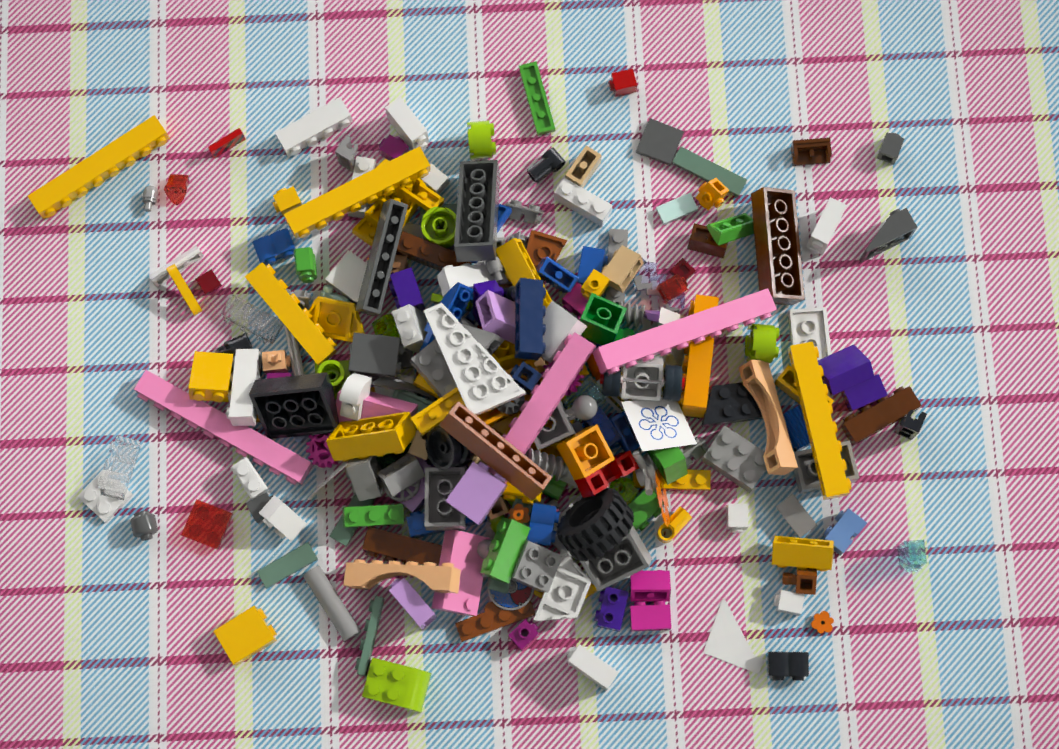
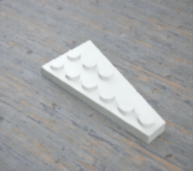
M442 303L423 310L463 402L472 413L477 416L526 395V392L518 386L514 379L503 370L500 364L473 338L471 333L458 322L457 318Z

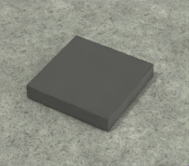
M649 118L636 153L671 166L684 131Z

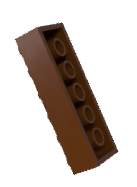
M762 187L751 193L759 291L768 288L774 304L792 306L805 300L795 190Z

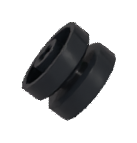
M435 427L428 432L426 451L431 463L437 469L446 470L467 464L473 459L474 453L442 427Z

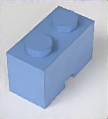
M849 508L845 512L841 510L835 518L836 524L833 527L829 525L823 533L825 536L823 540L834 541V551L840 556L853 542L850 538L852 536L856 537L867 524L866 521Z

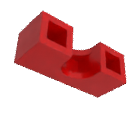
M631 451L618 453L614 456L615 460L585 478L574 480L583 498L596 495L609 487L608 484L610 482L625 477L639 467Z

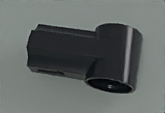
M553 147L547 150L538 162L527 169V173L534 182L538 183L551 172L554 173L560 170L566 161Z

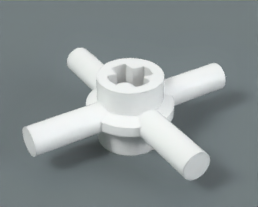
M638 450L634 451L632 455L640 468L635 471L639 484L645 486L646 495H652L653 491L657 495L656 487L658 488L655 480V472L658 468L656 464H651L649 455L642 457Z

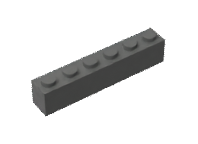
M393 199L383 202L355 309L357 312L370 316L381 314L408 204Z

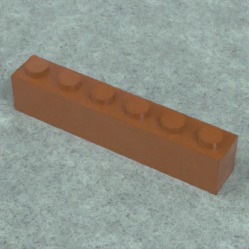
M459 401L439 424L446 432L532 501L552 479L548 473Z

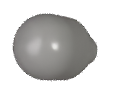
M147 186L143 191L142 202L145 203L144 211L151 212L152 205H155L157 202L158 189L154 186Z
M496 256V260L486 261L488 273L494 276L496 282L502 281L501 272H503V267L500 259Z

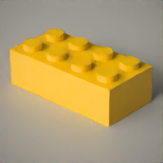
M409 411L363 418L358 421L340 422L328 437L326 443L333 460L345 462L353 458L365 459L374 455L380 457L388 453L400 454L405 451L417 430L411 421Z

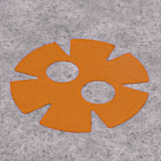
M656 469L655 480L658 488L656 487L658 502L662 509L663 520L668 527L670 515L667 507L669 508L667 493L664 488L662 475L659 469ZM660 482H661L662 488H663V495H662V492H661ZM662 500H663V502H664L665 513H664L663 507H662Z

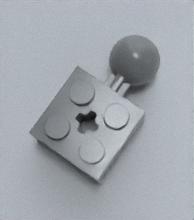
M581 395L574 400L572 407L565 410L560 401L549 417V420L554 423L552 428L550 429L544 425L534 440L537 449L542 450L576 434L570 421L575 418L581 420L593 418L597 412V403L594 398L588 395Z

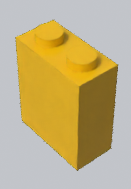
M195 351L188 387L190 400L229 402L228 392L231 390L230 377L234 370L232 367L233 354Z
M252 606L213 631L235 666H238L277 641L275 638L277 633L272 625H267L264 620L267 616L262 608L258 609L256 606Z

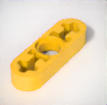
M172 264L167 267L166 270L193 315L195 316L202 312L201 307L176 265Z

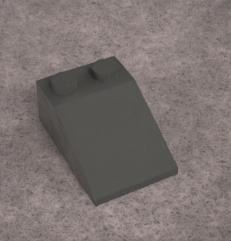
M907 208L903 210L896 209L889 214V218L886 219L884 225L860 258L861 263L912 237L918 227Z

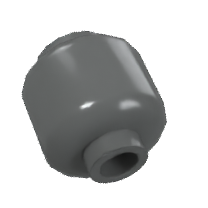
M149 511L137 512L130 520L133 536L141 538V541L152 539V535L158 532L155 515L149 513Z

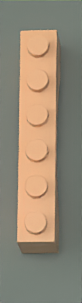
M750 360L739 367L743 385L755 399L765 421L767 443L763 458L767 473L771 475H786L798 468L770 366L768 362Z
M354 559V562H346L343 586L352 589L370 590L376 584L388 578L413 576L426 583L431 590L439 593L458 594L461 570L455 568L452 563H442V566H436V563L424 562V565H418L417 562L407 561L406 565L400 564L401 562L389 561L388 564H383V561L371 560V563H366L365 560Z

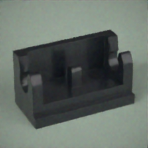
M910 410L907 416L902 418L894 433L912 440L919 434L927 413L921 412L918 419H913L911 415L914 410Z

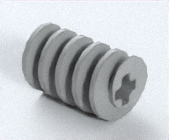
M620 301L618 305L623 306V301ZM628 302L625 306L627 310L620 325L626 321L629 327L634 322V326L637 328L640 323L642 325L645 305L639 310L638 304L631 308V304Z
M532 448L528 449L525 456L551 477L555 475V481L558 482L565 469V462L562 457L557 456L555 458L554 454L548 455L546 452L541 453L539 450L533 451Z

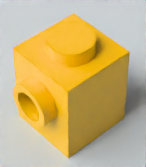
M294 186L288 189H280L273 195L275 199L273 206L277 213L281 212L283 217L285 213L302 205Z
M593 269L581 287L582 296L589 300L591 293L601 297L608 287L610 279Z

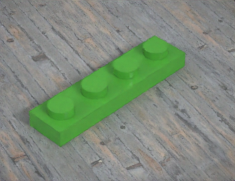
M537 61L519 65L537 136L555 132V125Z

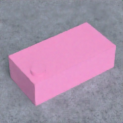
M341 390L337 393L336 400L339 423L353 420L340 416L342 401H339ZM370 391V395L363 400L360 419L409 411L411 417L417 414L418 404Z
M459 530L445 531L439 566H442V563H452L455 568L461 570L458 594L434 591L431 609L464 616H477L483 583L482 573H480L483 559L479 556L477 547L482 540H490V538Z

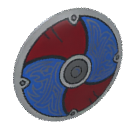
M489 577L487 591L490 599L496 606L504 610L520 609L533 596L534 589L514 580L511 581L508 594L488 589L491 578Z

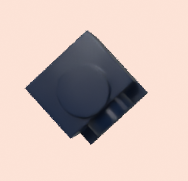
M524 361L520 366L516 364L510 372L514 381L527 394L531 393L542 377L541 373ZM520 376H526L527 381L522 380Z

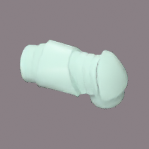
M324 285L323 290L320 291L321 297L350 302L349 298L332 292L333 287L331 285Z

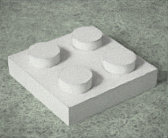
M103 468L77 497L107 523L133 494Z

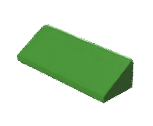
M743 213L708 224L707 229L715 242L721 245L754 234L753 218Z

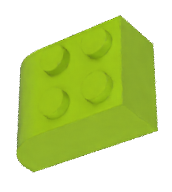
M372 657L362 697L422 712L431 673Z

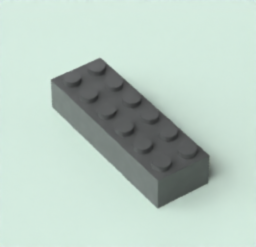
M498 160L460 162L454 242L457 262L496 260L500 187Z

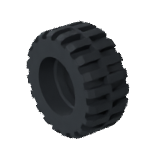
M606 488L594 496L582 497L580 501L575 502L560 519V523L557 525V537L574 559L584 562L595 560L596 557H601L606 552L614 549L613 547L622 542V539L628 535V531L632 528L634 522L633 511L618 491Z

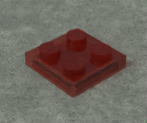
M196 499L181 536L218 550L233 513Z

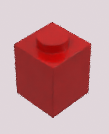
M633 69L611 73V80L608 81L610 91H614L615 97L637 92V82Z

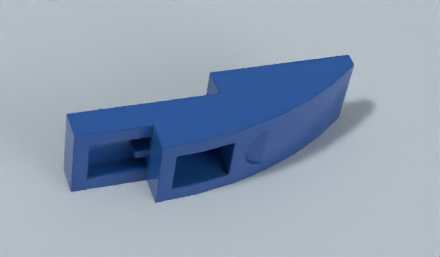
M457 282L440 303L460 322L474 289ZM427 323L424 329L428 333L420 351L435 339L429 323Z

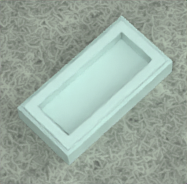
M688 193L657 206L656 211L663 225H666L698 211V207L691 193Z

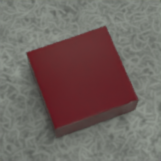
M682 258L669 270V273L683 285L696 273V270Z
M212 269L195 279L206 296L222 286Z

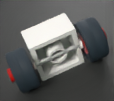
M654 356V359L643 362V360L637 361V365L626 369L623 366L622 375L621 367L619 368L620 371L611 375L608 372L600 373V384H603L602 394L603 396L618 397L621 383V399L660 401L661 387L663 386L664 400L679 401L681 391L685 387V378L682 377V366L666 365L664 378H662L663 356Z

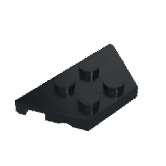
M743 382L712 386L702 427L763 419L755 399L743 385Z

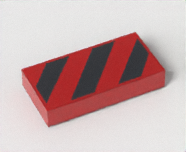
M238 128L208 146V149L215 159L246 140L241 129Z

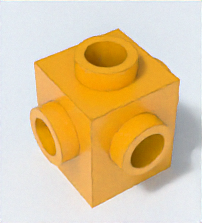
M714 178L700 186L698 189L699 194L695 198L702 207L709 211L714 207L719 208L725 201L723 198L729 192V189L717 178Z

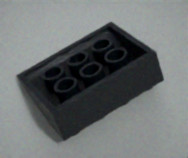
M327 372L254 381L249 396L265 434L269 439L332 433L339 425L334 390Z

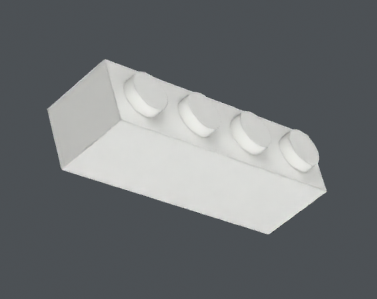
M341 97L276 131L275 134L286 155L289 157L299 154L307 146H314L318 140L324 137L332 136L336 130L347 128L353 120Z
M486 261L475 265H470V263L456 267L448 265L443 267L437 275L443 297L457 282L473 289V284L495 280L494 276L488 273ZM504 267L503 272H501L503 280L497 282L498 285L512 283L506 278Z
M236 349L232 363L234 372L231 373L230 377L232 390L228 392L230 407H227L226 410L227 419H230L232 426H256L257 413L249 393L254 381L259 380L261 377L262 356L259 349Z

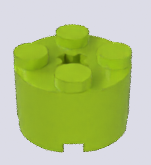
M489 120L467 122V127H471V129H468L469 153H473V155H470V160L493 158V155H496V144L491 141V136H494V123H490Z
M433 207L423 215L421 222L424 240L445 248L451 247L455 242L456 214L446 207Z
M749 325L747 330H751L750 335H746L745 356H749L746 361L761 360L772 363L773 359L778 358L779 347L776 346V339L779 338L780 333L779 328H775L774 325Z

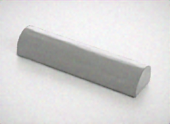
M316 566L306 572L303 578L343 641L347 642L361 632L360 628L321 567Z

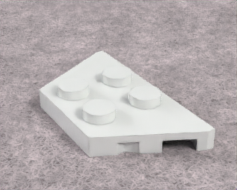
M563 549L560 553L562 558L548 593L544 592L533 619L534 621L575 619L579 615L592 581Z

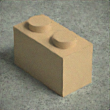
M586 145L566 173L565 178L584 188L600 165L602 155Z
M621 245L619 250L614 252L609 264L604 266L601 274L610 279L609 286L623 293L644 262L640 254Z

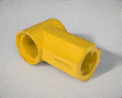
M681 506L669 517L670 523L668 527L665 522L659 527L657 538L660 542H671L692 519L691 515ZM661 530H670L671 537L664 538L661 535Z

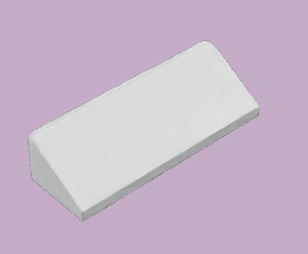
M195 245L152 273L149 278L158 287L171 278L166 270L167 267L175 264L179 272L202 258L203 254Z

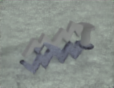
M643 259L644 273L650 272L649 281H659V289L652 290V283L641 284L642 275H635L633 280L637 291L646 289V296L658 295L659 307L665 306V309L678 312L679 308L671 307L673 301H664L665 295L670 294V300L680 299L681 309H684L685 294H676L677 287L667 288L665 286L667 274H656L657 263L646 262Z

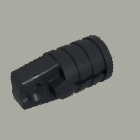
M244 333L224 342V345L217 348L216 351L217 353H227L235 356L236 349H252L253 347L247 334Z

